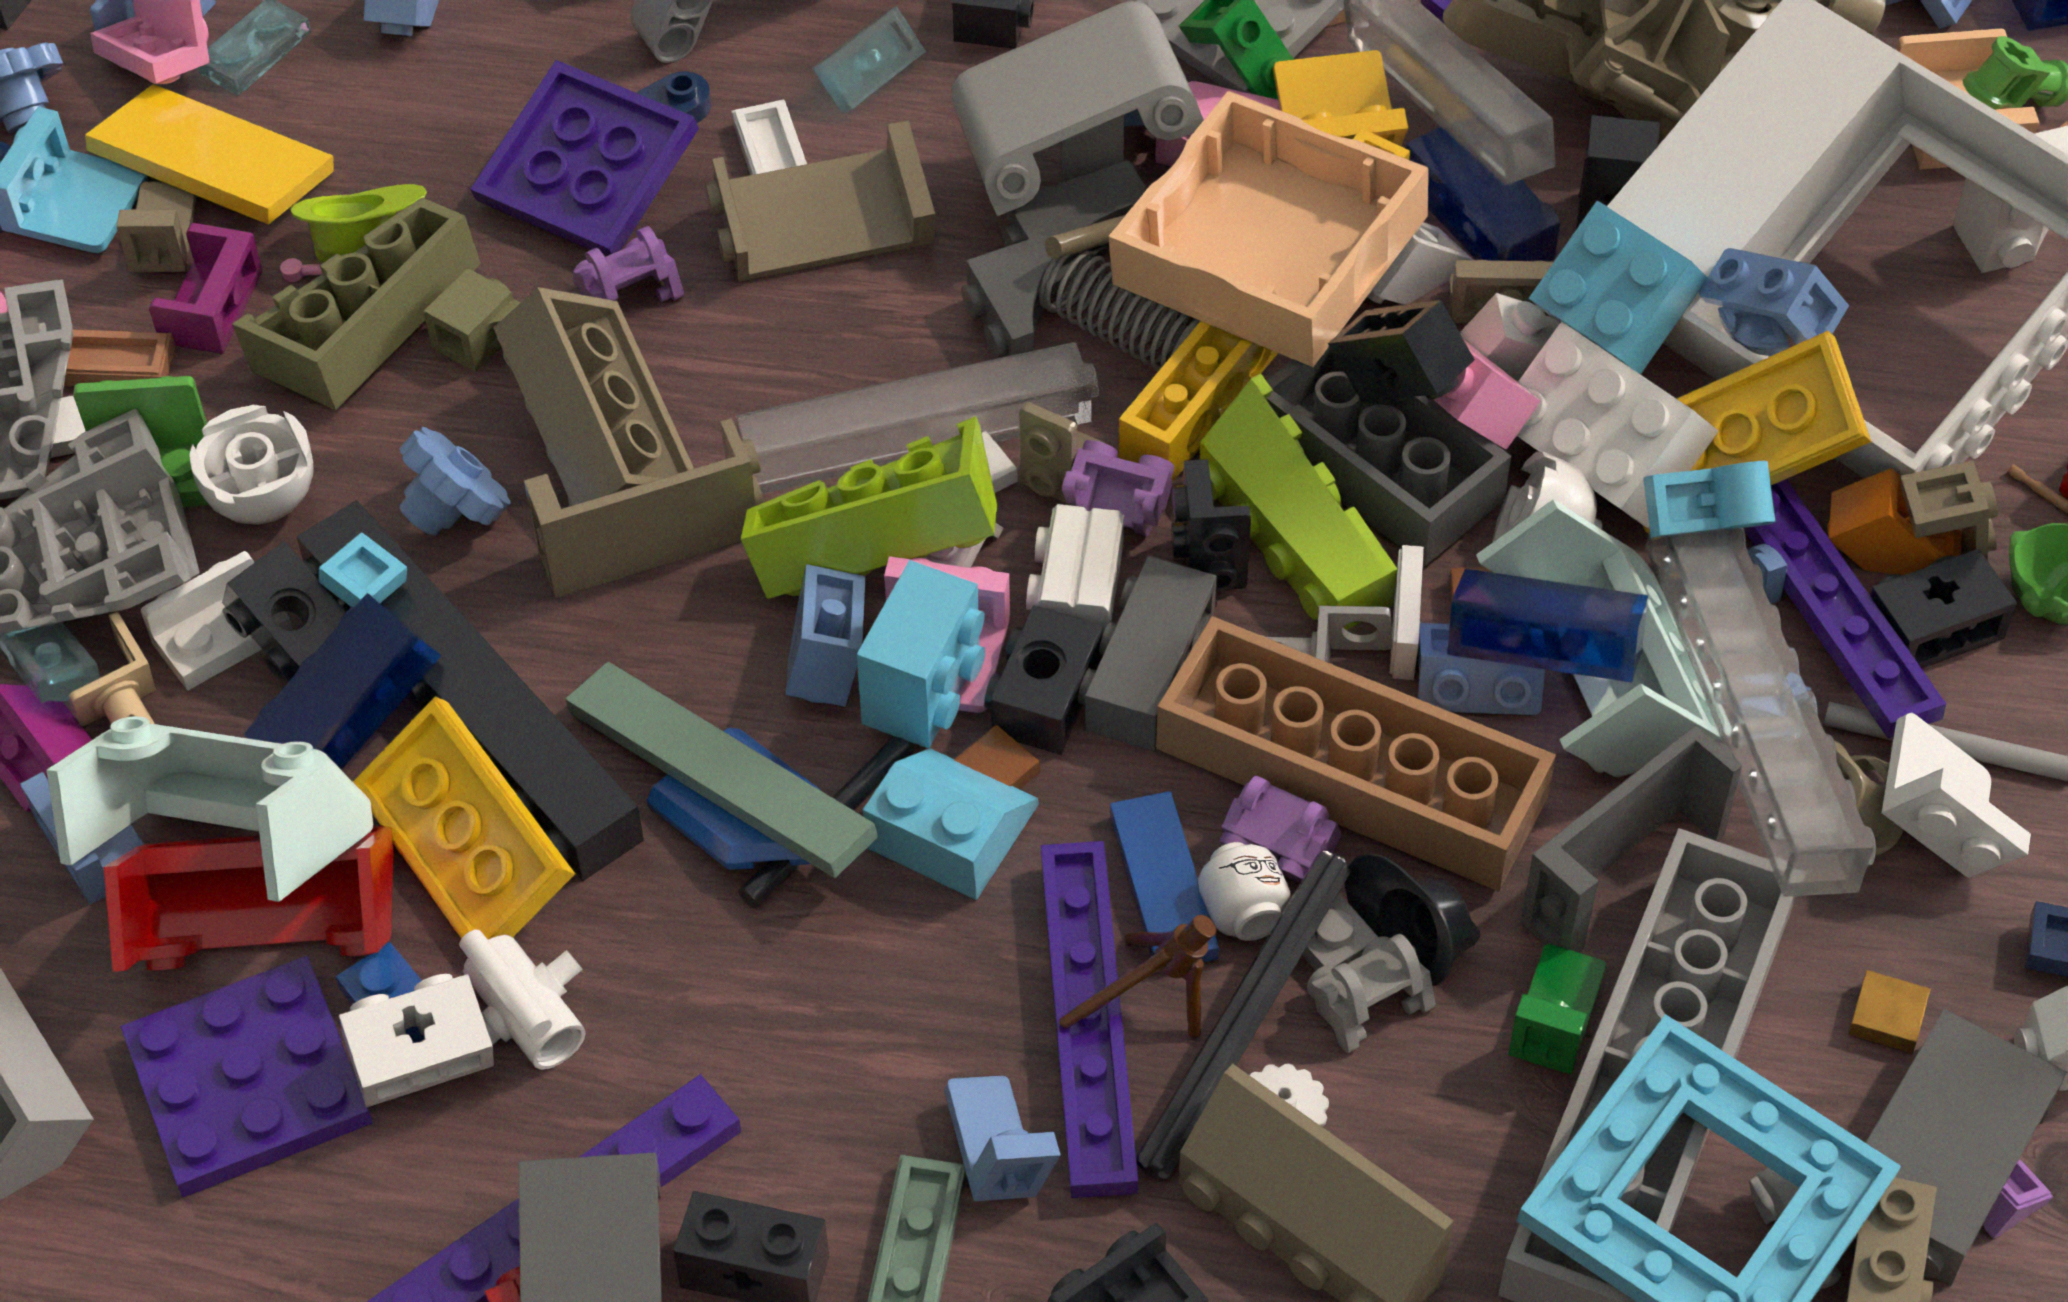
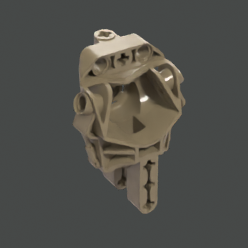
M1452 0L1443 12V21L1448 31L1458 40L1572 81L1577 84L1575 92L1613 105L1626 119L1660 122L1659 146L1782 0ZM1815 0L1869 34L1876 30L1885 10V0Z

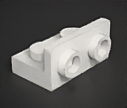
M246 551L237 554L227 561L215 564L205 573L176 589L162 593L154 601L146 604L141 609L153 646L187 691L262 650L250 635L243 638L237 634L227 622L222 611L225 607L222 604L226 584L254 563ZM285 611L278 612L272 616L277 626L284 630L293 631L290 618Z

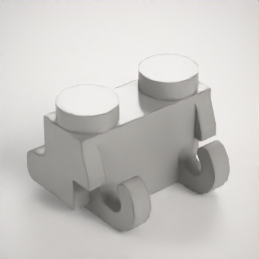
M1401 934L1391 938L1379 937L1374 939L1366 946L1361 957L1348 964L1342 963L1336 967L1326 965L1319 968L1312 974L1307 984L1308 994L1315 1000L1317 1012L1332 1026L1338 1044L1346 1053L1360 1047L1359 1042L1367 1038L1366 1031L1361 1025L1369 1020L1367 1007L1397 991L1404 989L1410 995L1401 1001L1402 1007L1408 1015L1419 1009L1425 1013L1436 1007L1430 971L1419 962L1415 947Z

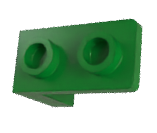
M1204 0L1178 26L1189 43L1219 45L1251 94L1278 100L1273 74L1274 65L1279 61L1294 59L1254 0Z
M1552 944L1545 945L1528 995L1523 994L1519 1003L1508 1055L1572 1075L1605 974L1606 962Z

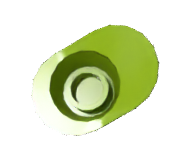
M415 184L394 185L351 195L321 196L306 199L294 204L290 210L293 217L308 223L316 257L324 263L336 254L342 256L354 253L365 246L363 236L395 216L396 212L407 208L420 198H424L427 191L423 186Z

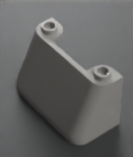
M1137 1L1120 3L969 68L957 77L951 91L955 113L997 217L1025 205L1039 191L1041 177L1033 156L1038 151L1138 109L1148 131L1158 139L1163 140L1180 139L1192 134L1204 121L1197 101L1159 19L1152 8Z

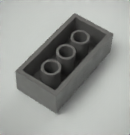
M1330 347L1327 348L1314 367L1293 359L1266 380L1273 390L1271 396L1267 397V402L1279 418L1287 414L1291 415L1302 431L1301 438L1297 440L1306 458L1313 467L1321 462L1325 464L1335 478V485L1339 491L1341 503L1348 508L1355 507L1362 519L1401 549L1402 545L1424 547L1423 566L1430 563L1505 500L1511 455L1483 435L1458 421L1433 399L1429 400L1426 396L1409 397L1394 404L1389 403L1388 400L1362 403Z

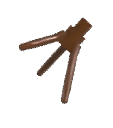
M1197 915L1189 924H1180L1169 932L1127 933L1125 935V942L1128 945L1158 946L1154 955L1059 1019L1061 1027L1064 1029L1070 1028L1147 977L1162 971L1171 978H1183L1186 980L1188 1034L1192 1038L1199 1037L1201 1034V975L1204 965L1201 958L1208 951L1207 942L1216 933V926L1213 921L1207 916Z

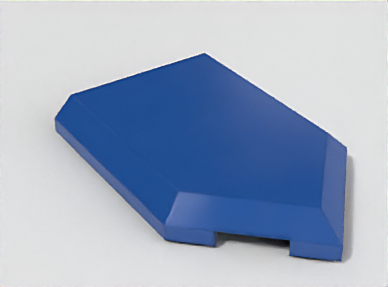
M727 728L724 730L725 733L819 789L741 729ZM666 775L653 785L646 800L651 810L728 870L754 868L755 862L790 860L791 866L811 864L670 775Z

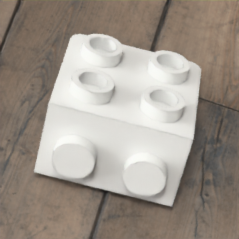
M1909 713L1898 718L1882 814L1967 878L2028 855L2031 834L1989 803L1991 777L1986 768L1917 715Z

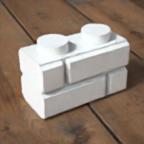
M1057 504L1052 509L1050 527H1038L1035 562L1043 563L1041 575L1030 574L1026 609L1031 610L1033 605L1098 623L1103 625L1104 633L1107 624L1112 622L1124 545V515L1118 510L1092 508L1091 511H1086L1084 507Z

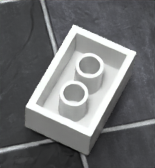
M1562 321L1518 381L1520 385L1541 402L1517 436L1539 452H1545L1560 458L1578 468L1594 491L1647 528H1649L1643 477L1690 471L1719 432L1694 410Z

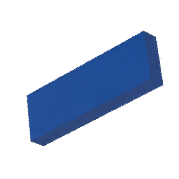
M1171 791L1110 803V818L1144 932H1169L1180 924H1189L1197 915H1204L1210 918L1199 892L1198 878ZM1215 935L1207 942L1208 951L1201 958L1203 963L1218 960L1219 946ZM1148 946L1151 957L1158 946Z

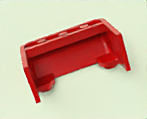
M373 826L371 832L279 902L268 900L260 834L165 841L135 847L103 867L112 972L126 971L142 960L146 961V970L181 968L186 966L185 956L197 953L200 949L326 940L328 945H340L341 956H361L379 952L390 940L392 931L394 854L392 828Z

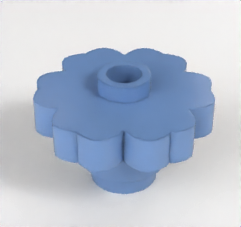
M40 43L29 48H6L0 50V123H4L8 133H17L21 127L25 126L37 107L45 108L49 105L41 82L50 79L53 75L62 71L63 61L55 43Z
M422 427L419 431L414 430L399 448L403 455L404 463L417 473V476L404 490L406 498L400 504V510L411 523L425 533L436 536L443 528L450 529L462 514L472 521L489 525L492 521H496L511 504L507 491L491 478L492 474L489 469L466 449L454 446L441 433Z

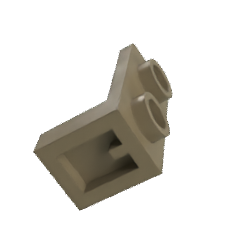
M143 182L140 185L136 210H119L117 230L129 272H186L189 253L186 231L194 220L197 195L165 182Z
M1026 402L1019 411L1021 484L1030 487L1041 496L1053 497L1066 503L1062 484L1066 472L1072 469L1078 448L1082 449L1086 440L1105 442L1078 431L1077 424L1074 421Z
M1974 460L1901 475V492L1915 538L1960 529L1967 553L1979 549L1988 561V552L1996 551L1997 549L1991 518L1998 516V509L1992 484L1990 481L1980 482Z

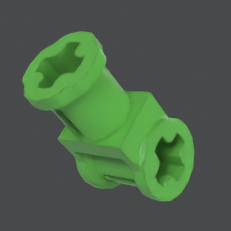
M1999 36L1992 44V54L1978 71H1970L1963 79L1966 91L1994 110L2003 109V107L2021 108L2028 99H2032L2041 107H2059L2068 99V64L2057 59L2041 61L2031 47L2023 46L2006 36Z

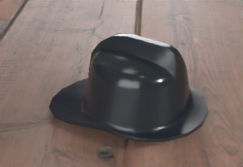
M1367 853L1355 857L1349 865L1351 873L1344 883L1349 905L1378 938H1391L1397 934L1403 935L1415 947L1419 962L1430 971L1432 986L1442 984L1451 972L1453 960L1459 957L1463 951L1474 946L1481 936L1480 930L1470 918L1467 905L1460 892L1450 882L1439 878L1413 879L1404 869L1385 856Z

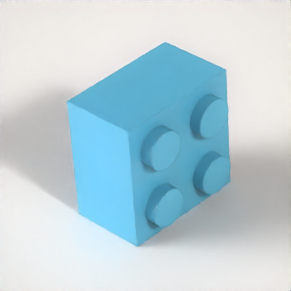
M1597 200L1529 299L1560 323L1561 321L1641 374L1708 277L1691 260Z
M912 560L908 561L857 653L861 721L863 725L903 738L926 748L931 747L940 728L946 730L950 728L959 709V692L966 680L970 682L975 681L985 658V647L979 646V636L984 624L985 614L978 610L977 583Z

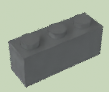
M1147 556L1138 578L1129 576L1120 600V610L1123 611L1118 623L1109 622L1107 624L1099 648V656L1102 657L1097 670L1089 668L1086 671L1080 686L1078 703L1085 705V731L1155 752L1157 706L1210 618L1214 615L1216 575Z

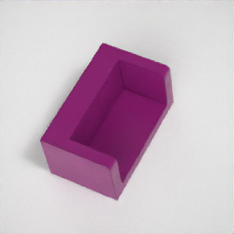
M191 223L186 231V236L194 261L175 300L153 298L149 311L156 333H172L175 346L224 354L235 331L232 323L241 318L263 269L253 233Z

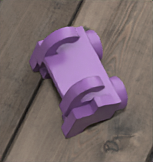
M649 226L637 230L636 235L638 238L631 240L625 249L604 257L598 248L586 252V260L580 262L573 271V282L579 289L580 295L615 301L618 299L617 290L649 276H653L657 281L663 280L665 286L656 289V295L660 302L670 298L673 300L679 299L684 296V291L675 260L667 254L663 240L658 239Z
M1094 440L1084 441L1082 449L1078 448L1072 469L1066 472L1062 484L1066 503L1084 507L1086 511H1091L1092 508L1118 510L1124 515V527L1133 529L1135 534L1147 537L1152 526L1157 527L1161 513L1165 512L1173 484L1171 477L1175 468L1174 465L1163 458L1153 455H1142L1139 463L1116 458L1118 451L1112 446Z
M1254 776L1249 783L1246 782L1239 798H1234L1222 825L1224 832L1218 843L1223 846L1228 843L1240 842L1244 845L1252 844L1265 847L1278 860L1277 863L1282 874L1300 883L1319 852L1324 850L1334 852L1342 833L1338 824L1329 820V813L1325 806L1314 801L1308 802L1271 785L1269 781L1259 776Z

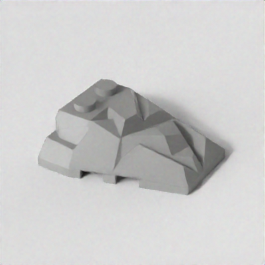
M63 279L4 288L7 312L0 313V500L20 497L27 492L29 488L22 479L36 468L45 477L48 474L56 422L73 340V327Z
M136 408L79 435L68 444L75 454L46 477L38 468L33 470L22 479L29 490L6 508L0 507V634L129 609L200 574L179 490L173 478L162 465L159 449L142 415Z

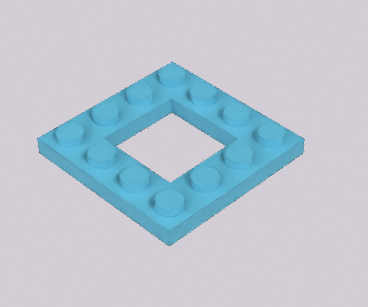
M1665 1014L1520 1209L1516 1221L1636 1302H1811L1895 1179L1901 1166ZM1683 1112L1799 1187L1737 1278L1619 1200Z

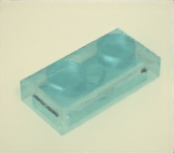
M264 0L208 47L210 63L198 67L199 74L237 96L241 95L312 34L308 18L276 0Z
M895 6L879 15L812 69L840 111L844 113L854 109L925 53L926 50L898 7Z
M62 622L0 634L3 656L41 703L70 700L69 695L71 692L100 678L97 663Z

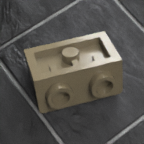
M1455 260L1454 273L1450 275L1449 279L1451 319L1454 323H1469L1496 293L1536 305L1529 297L1554 262Z

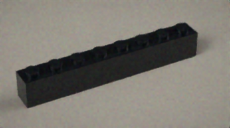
M357 500L296 536L303 562L318 580L319 567L361 532L407 566L406 582L366 616H362L329 589L327 590L364 631L365 646L376 664L382 669L390 666L399 675V684L415 707L419 708L423 704L426 706L435 696L450 704L548 838L582 881L644 841L637 804Z

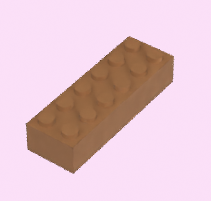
M1214 616L1210 618L1157 706L1156 749L1244 786L1254 776H1259L1277 788L1308 802L1314 801L1325 806L1329 813V820L1336 822L1340 826L1499 892L1549 797L1556 754Z

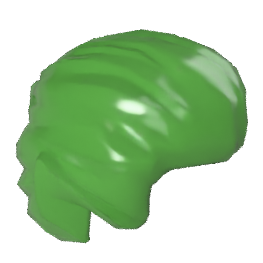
M2051 523L2029 531L2013 532L2009 537V564L2013 591L2022 601L2024 608L2033 616H2043L2047 620L2059 625H2068V524Z

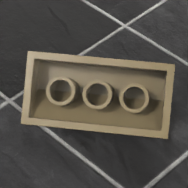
M537 287L493 327L503 349L504 360L513 371L525 398V407L537 425L546 446V454L555 466L568 495L569 506L694 469L617 301Z
M1232 1064L1224 1072L1180 1151L1179 1184L1182 1186L1186 1196L1199 1208L1205 1211H1212L1214 1209L1235 1224L1239 1235L1258 1250L1269 1249L1287 1262L1292 1273L1304 1285L1314 1290L1322 1288L1340 1302H1427L1443 1282L1454 1220L1236 1065Z

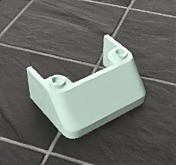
M1553 499L1476 554L1481 565L1513 583L1518 597L1514 599V604L1522 619L1530 627L1541 626L1556 636L1592 714L1590 719L1559 739L1564 750L1588 762L1598 773L1605 771L1614 777H1621L1636 773L1695 725L1712 740L1720 741L1723 744L1731 740V732L1654 573L1633 549Z
M133 716L114 721L110 726L111 729L47 769L60 863L66 865H73L147 813L259 831L268 900L279 902L373 829L370 799L324 752L313 749V746L306 742L272 743L150 724L147 718Z

